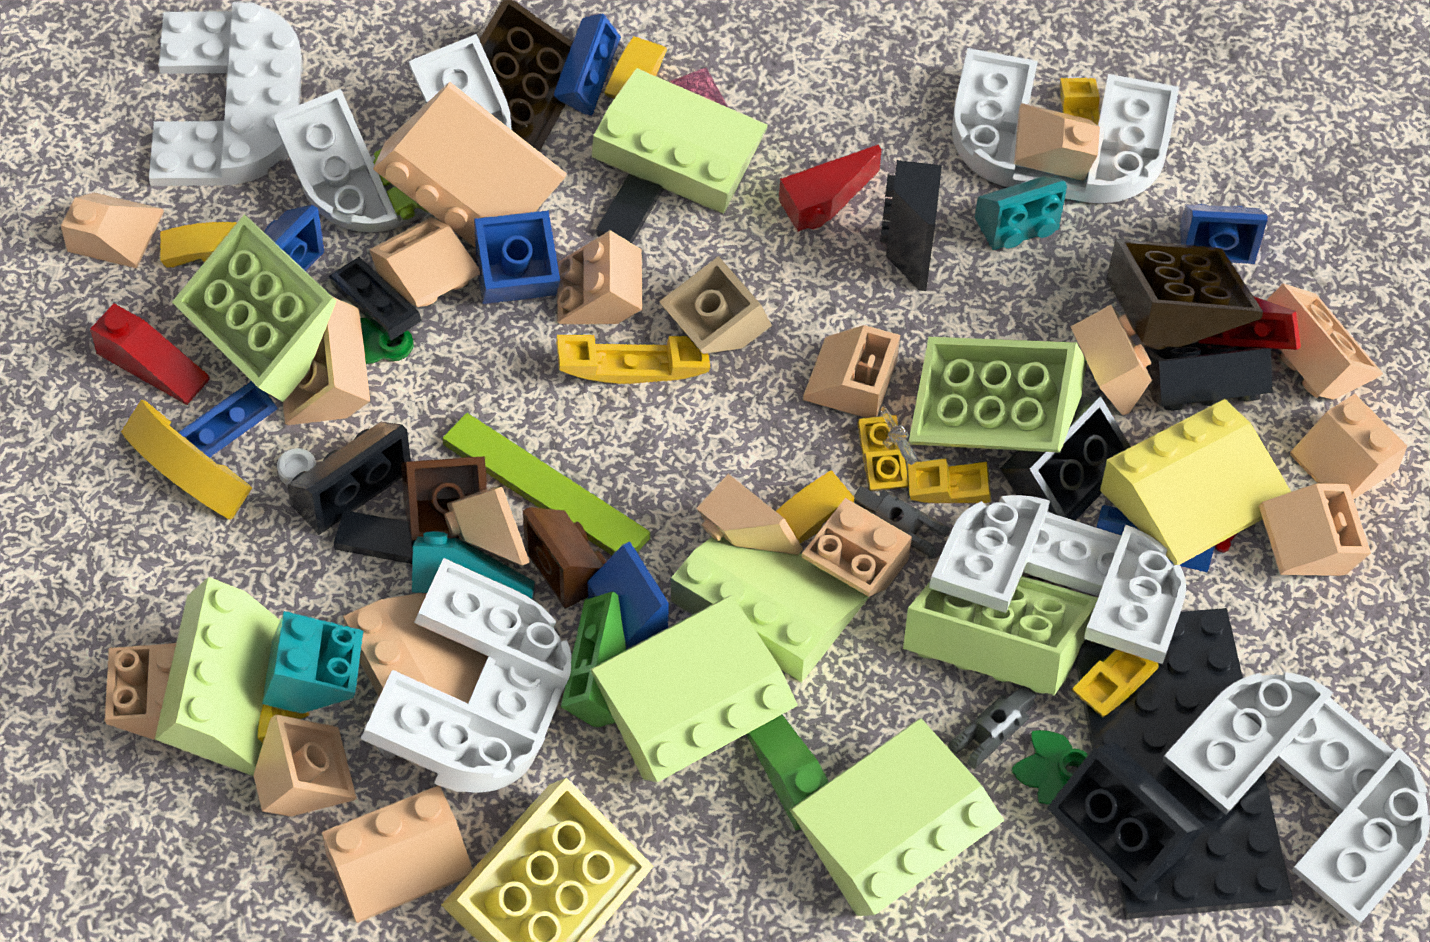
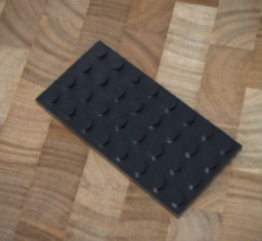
M1227 608L1180 612L1163 664L1158 663L1159 668L1135 692L1104 717L1100 716L1083 701L1092 750L1095 746L1116 742L1206 826L1184 855L1140 894L1136 895L1117 876L1125 920L1291 905L1293 896L1265 773L1257 779L1226 815L1162 760L1164 755L1226 688L1243 678ZM1084 639L1075 660L1079 681L1099 660L1104 662L1116 649Z

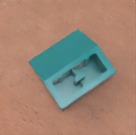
M1042 176L977 197L974 218L992 250L1003 247L1014 248L1022 243V241L1037 236L1045 238L1059 230L1067 184L1061 179Z
M284 611L271 643L262 704L303 714L354 698L364 630Z

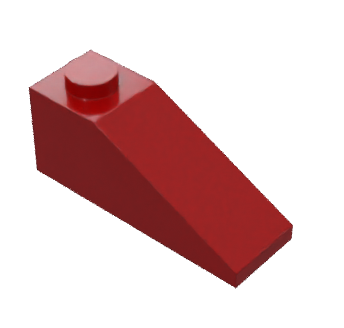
M879 144L780 179L779 202L797 232L807 228L817 229L827 221H830L880 171L882 149Z
M1253 296L1263 311L1262 319L1199 340L1198 343L1298 350L1301 348L1297 314L1292 309Z
M115 303L90 328L97 355L185 405H188L210 380V376L150 324Z

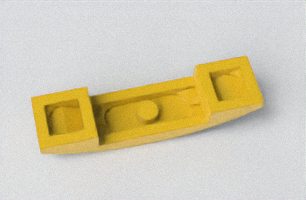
M595 335L556 336L559 370L579 378L606 383L634 384L681 380L710 371L709 353L702 354L688 336H669L667 345L595 344Z
M140 400L121 430L123 436L143 458L169 480L210 509L231 520L253 487L227 466L216 464L170 426L171 421L145 400Z

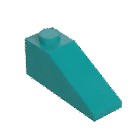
M426 532L423 537L418 536L413 545V593H428L441 562L445 558L516 590L531 599L535 590L534 580L457 538H448L447 533Z

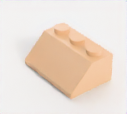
M1282 284L1266 300L1296 311L1301 348L1298 350L1280 349L1282 353L1279 356L1290 369L1297 370L1304 378L1302 381L1304 388L1314 397L1334 400L1383 374L1315 293Z
M334 298L337 300L310 369L283 402L286 425L345 419L370 402L359 308Z
M439 785L322 832L326 855L356 923L465 879L473 870L457 821Z

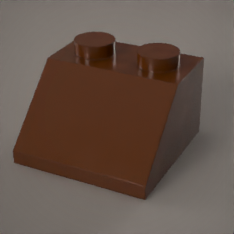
M485 456L402 462L403 499L411 541H416L418 536L423 537L424 533L433 531L447 533L448 538L459 537L458 534L452 536L444 516L445 513L450 512L447 503L487 489Z
M534 507L524 509L522 512L525 551L564 609L587 598V582L606 563L604 556L599 550L593 551L587 543L588 537L582 525L578 521L573 523L564 510Z

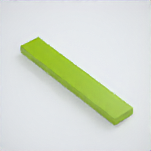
M466 413L442 438L443 445L462 458L485 456L486 473L538 508L564 510L573 523L578 521L582 525L590 542L610 555H613L623 544L629 541L638 553L650 539L649 530L469 413Z

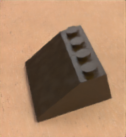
M500 0L487 15L477 33V37L507 101L511 116V130L540 152L566 105L554 96V92L573 41L516 1Z
M1115 239L1106 279L1124 312L1132 322L1142 344L1153 349H1164L1166 346L1181 347L1262 319L1263 311L1222 248Z

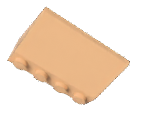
M451 82L446 84L385 141L373 167L374 171L441 222L449 225L454 232L474 247V219L536 212L565 179L567 174Z
M427 593L380 599L343 616L345 626L364 630L360 664L379 697L391 671L394 670L463 702H469L488 656L414 623Z

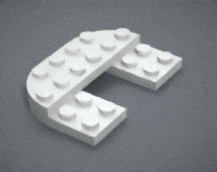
M233 2L232 11L163 12L159 58L160 74L228 73L224 121L154 122L149 171L150 186L235 185L249 182L268 174L270 167L280 160L285 161L289 156L272 116L300 105L303 63L300 44L295 31L280 15L252 2Z
M477 34L409 61V67L426 103L446 84L451 82L511 129V116L507 101ZM341 88L272 116L307 199L329 221L353 231L382 232L400 227L431 214L417 208L414 210L416 215L408 220H402L401 216L396 215L386 192L395 186L392 183L384 186L379 174L373 170L375 157H371Z
M967 49L955 101L952 138L959 156L975 173L992 183L1004 187L1014 186L1042 176L1061 179L1067 184L1066 199L1089 203H1112L1131 198L1147 189L1157 179L1164 166L1179 87L1108 74L1098 124L1100 127L1098 156L1084 181L1014 164L1019 106L1021 103L1029 105L1038 61Z
M1023 495L1001 496L1000 502L985 506L981 501L968 508L957 519L931 576L929 588L1004 613L1007 612L1022 573L1098 597L1084 639L1163 664L1185 599L1186 581L1180 564L1173 566L1166 557L1167 548L1156 539L1128 525H1125L1121 536L1048 512L1050 500Z
M443 558L414 623L488 656L468 703L463 702L392 670L361 739L438 773L434 782L436 785L455 792L476 793L493 791L506 787L521 778L530 768L539 752L563 689L569 680L571 673L570 647L568 641H561L555 631V619L537 602L516 590Z
M1284 672L1283 675H1261V673L1242 678L1226 688L1164 755L1162 760L1226 815L1274 760L1340 815L1291 871L1358 927L1414 862L1425 844L1430 827V815H1428L1425 795L1428 791L1425 782L1415 764L1399 747L1396 751L1392 750L1330 697L1333 694L1331 690L1315 680Z

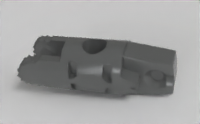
M860 486L854 495V501L857 505L912 536L911 546L931 558L934 557L937 549L927 540H922L916 536L921 526L924 525L933 533L946 537L951 529L884 489L878 496ZM904 515L900 521L894 522L897 516Z
M1022 686L1008 698L1004 694L1001 695L949 742L948 748L954 753H959L960 750L964 749L974 739L980 746L971 753L967 764L976 769L1029 720L1030 716L1026 712L1033 707L1036 693L1029 687Z

